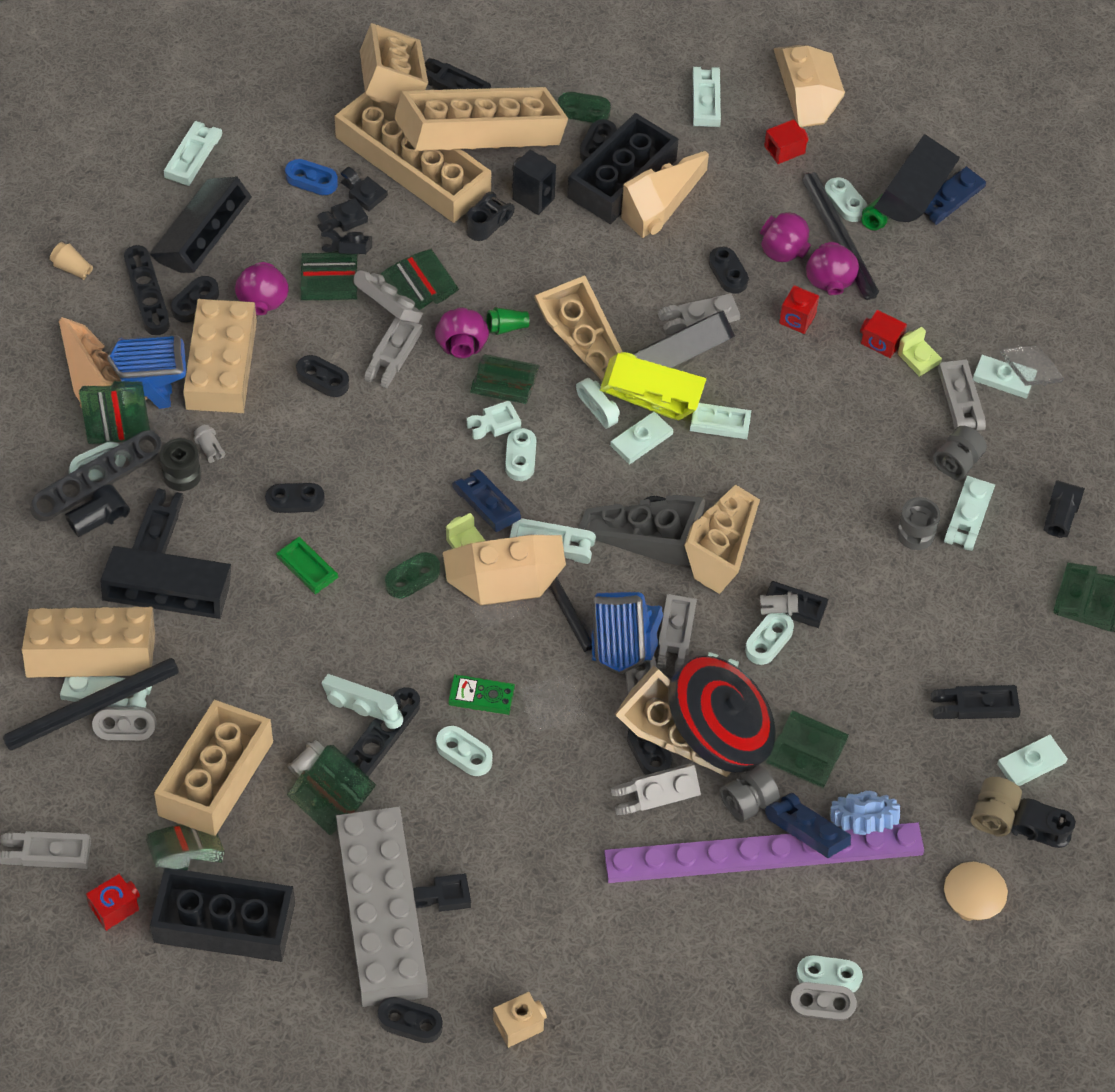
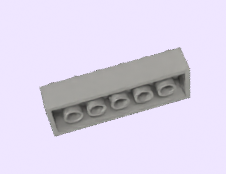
M400 807L336 815L362 1007L381 1005L384 1000L391 997H399L406 1000L428 998L427 976Z

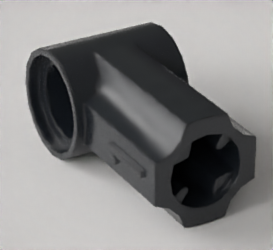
M1056 480L1049 502L1051 506L1043 529L1048 535L1058 538L1068 537L1074 515L1078 512L1085 488Z
M106 485L94 493L92 500L66 513L65 516L71 529L80 537L106 522L112 525L114 520L122 516L124 518L127 517L130 513V508L113 485Z

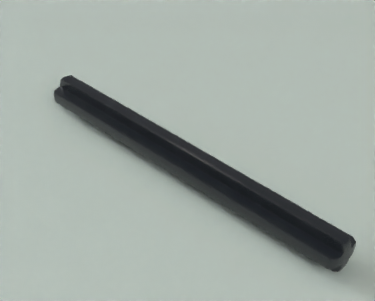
M815 172L806 173L803 183L834 242L849 249L858 259L859 270L854 280L864 299H875L879 289L821 180Z
M173 658L162 661L6 733L3 736L4 743L10 751L177 675L179 673L178 666Z

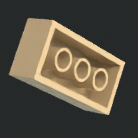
M371 23L360 49L365 94L374 101H386L392 103L397 108L401 91L426 90L428 85L421 41Z
M198 299L183 390L186 410L244 413L257 323L255 302Z
M153 607L29 609L22 646L26 678L132 676L152 667L155 643Z
M214 700L154 793L158 816L216 836L273 743L271 719Z

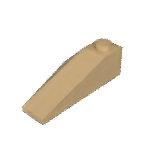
M734 485L713 507L709 508L701 518L692 524L684 546L694 579L720 594L738 574L760 499Z

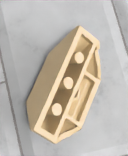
M806 45L774 48L798 125L800 127L825 124L845 94L832 53Z
M526 535L470 543L443 552L447 582L480 606L540 598L566 566L562 535Z

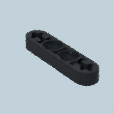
M133 245L125 250L124 260L144 328L151 335H162L168 331L170 322L155 270L147 248ZM139 255L142 266L137 267L134 256ZM142 276L151 278L146 284L136 282ZM150 297L158 300L153 305H145L143 303L146 298ZM156 312L160 322L159 325H155L152 314Z
M403 687L393 694L398 704V710L401 709V699L404 701L408 698L412 699V706L407 704L401 710L404 718L400 727L391 732L384 731L380 727L384 721L375 718L340 764V777L349 786L357 787L368 779L420 709V696L415 689ZM375 743L380 746V750L374 755H369L363 751V747L366 744ZM359 758L363 760L359 766L360 774L354 773L352 776H349L348 768L354 769L359 763Z

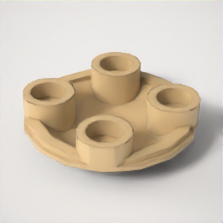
M974 861L961 863L950 871L944 882V893L948 904L962 919L967 921L990 919L1000 913L1007 901L1008 890L1005 880L997 870L984 863Z

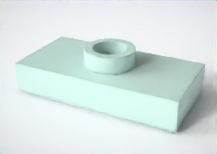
M982 355L973 380L1027 399L1036 372Z
M699 403L697 410L692 414L690 431L747 439L751 410Z
M652 412L613 439L610 446L630 465L673 435V429L657 413Z
M1048 735L999 759L997 765L1008 780L1021 786L1065 764L1067 757L1052 736Z

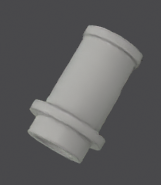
M209 425L198 427L194 431V441L196 444H200L208 462L212 463L215 461L213 456L217 460L224 458L225 451L221 448L215 437V429Z
M788 592V595L760 596L761 615L789 613V616H792V613L798 612L797 594Z
M318 741L308 742L306 749L289 763L287 767L290 772L302 780L315 765L325 761V756L328 752Z

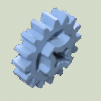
M864 791L859 794L850 793L846 798L838 797V801H832L831 822H834L836 826H842L844 831L853 829L855 834L866 835L873 831L883 832L884 828L892 829L893 825L899 824L900 804H897L896 799H889L888 795L879 797L874 791Z

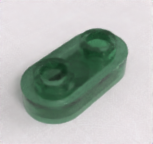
M566 92L558 98V105L568 119L594 123L601 119L608 120L610 117L611 104L602 96Z
M423 552L392 568L385 577L386 591L390 596L402 599L433 583L440 575L439 559L432 553ZM423 568H428L431 571L428 573H422L420 570ZM399 582L405 584V586L403 587H397L395 585Z

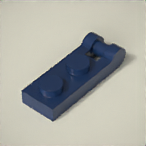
M966 166L941 186L924 213L930 217V221L935 225L939 224L986 186V181Z
M477 469L470 473V477L464 480L460 478L452 483L454 490L460 498L463 497L495 532L521 520L520 510L481 470Z
M794 793L783 796L781 802H773L765 808L766 816L772 823L826 858L832 857L851 845V835L803 805Z

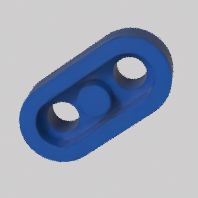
M303 159L292 160L286 165V180L292 186L319 195L332 194L338 187L337 174L331 168Z

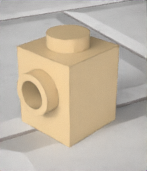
M530 992L493 1008V1021L508 1048L544 1031V1019L547 1018L546 1012L539 1000H533Z

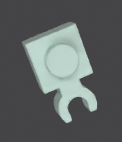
M509 400L483 409V416L472 415L468 417L467 428L479 427L472 430L473 439H481L490 431L496 437L521 428V419Z

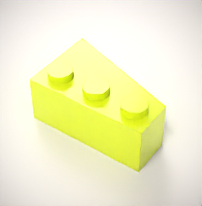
M621 352L609 359L599 391L679 421L697 410L706 378L641 360L633 354Z

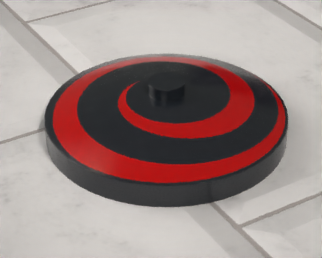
M698 656L690 659L674 673L668 692L670 711L678 731L687 744L702 759L724 771L741 773L760 765L770 756L776 738L773 714L765 696L745 672L724 659L714 656Z

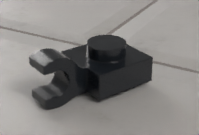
M347 167L341 172V175L344 177L341 184L350 189L349 198H356L361 207L368 212L388 196L387 190L368 176L361 180L356 171L351 167Z
M356 198L331 207V212L325 211L317 215L321 222L317 226L321 232L338 227L345 232L368 222V216Z
M326 229L321 233L322 237L332 239V244H324L322 247L324 252L339 251V253L366 255L373 247L372 236H364L362 232H349L344 237H341L333 229Z
M466 873L434 877V886L413 888L416 908L429 907L436 903L438 912L471 908Z

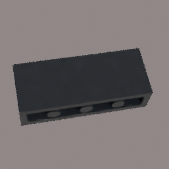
M924 134L874 208L898 222L917 220L925 212L960 157Z
M238 176L207 179L149 254L159 264L177 272L194 273L252 198Z
M113 546L100 579L102 601L139 607H153V609L221 619L230 586L231 564Z

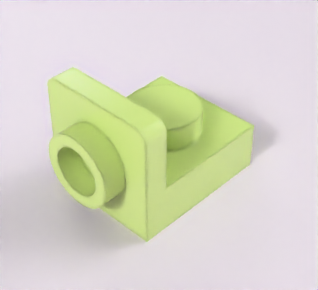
M923 327L904 334L900 339L898 355L919 377L938 366L942 361V358L924 341L926 330Z
M471 513L463 517L454 518L446 526V540L453 549L470 543L485 541L474 526V516Z

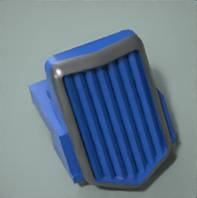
M179 336L119 338L107 356L108 362L115 373L121 378V386L136 400L147 396L159 409L171 407L170 394H172V386L170 383L186 376L184 341Z
M640 592L597 593L592 602L594 629L591 634L592 660L618 674H623L641 665L644 660H652L658 646L657 630L663 618L662 607L647 605L644 595Z

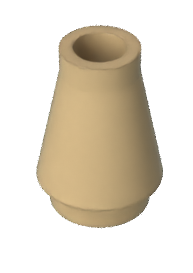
M60 242L50 255V261L53 262L54 267L76 275L83 280L93 270V266L71 244Z

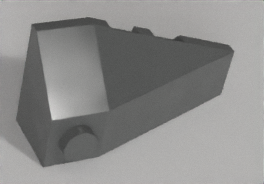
M671 495L666 496V500L650 502L649 499L640 500L638 505L623 507L621 504L590 508L586 509L578 529L593 532L597 541L668 564L690 566L684 545L690 527L697 519L704 515L705 501L702 497Z

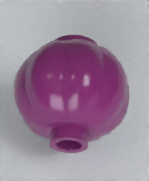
M780 213L777 218L771 215L760 231V234L764 236L761 242L764 253L770 259L782 263L789 262L798 256L803 259L811 248V244L808 243L810 233L808 224L796 213Z
M836 242L824 243L811 254L807 262V278L813 286L826 290L829 295H840L844 292L845 288L851 286L857 277L859 270L858 259L849 249Z
M259 262L247 267L242 271L235 285V293L239 301L255 302L256 315H266L268 311L277 309L284 303L289 292V285L284 275L272 264L266 262Z
M464 307L445 312L435 329L436 341L443 351L447 354L452 353L457 358H468L473 353H479L489 337L488 326L481 314ZM450 337H451V351H450V345H449V338H450Z

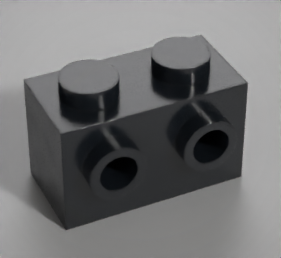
M530 149L513 163L512 200L539 215L555 199L556 164Z

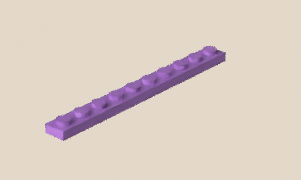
M918 822L893 825L892 829L884 828L883 832L873 831L866 835L855 834L853 829L845 830L851 835V845L830 858H826L791 834L605 850L604 856L608 883L919 856L924 854V847Z

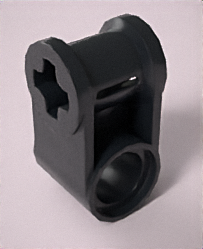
M492 191L486 193L467 213V236L474 241L486 240L513 216L514 205L504 203Z
M1024 798L1021 799L1018 810L1015 812L1011 832L1015 836L1018 834L1027 836V840H1034L1051 847L1062 848L1070 843L1076 821L1074 816L1066 810L1043 804L1034 799ZM1055 835L1058 836L1057 841L1054 840Z

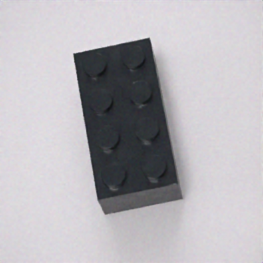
M634 113L568 176L567 198L611 225L622 214L624 184L644 171L652 169L654 172L662 170L665 164L670 163L672 165L677 160L679 139L641 115Z
M165 867L150 924L153 942L282 962L295 907L294 888L289 885Z

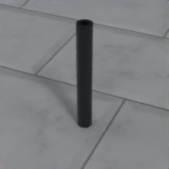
M556 577L549 588L583 651L591 650L592 640L559 579Z

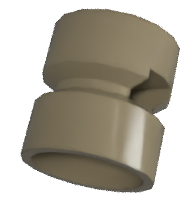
M1001 777L986 778L978 795L979 801L975 804L971 816L972 825L980 831L998 837L1008 835L1015 819V812L1018 810L1022 798L1020 787L1014 782Z

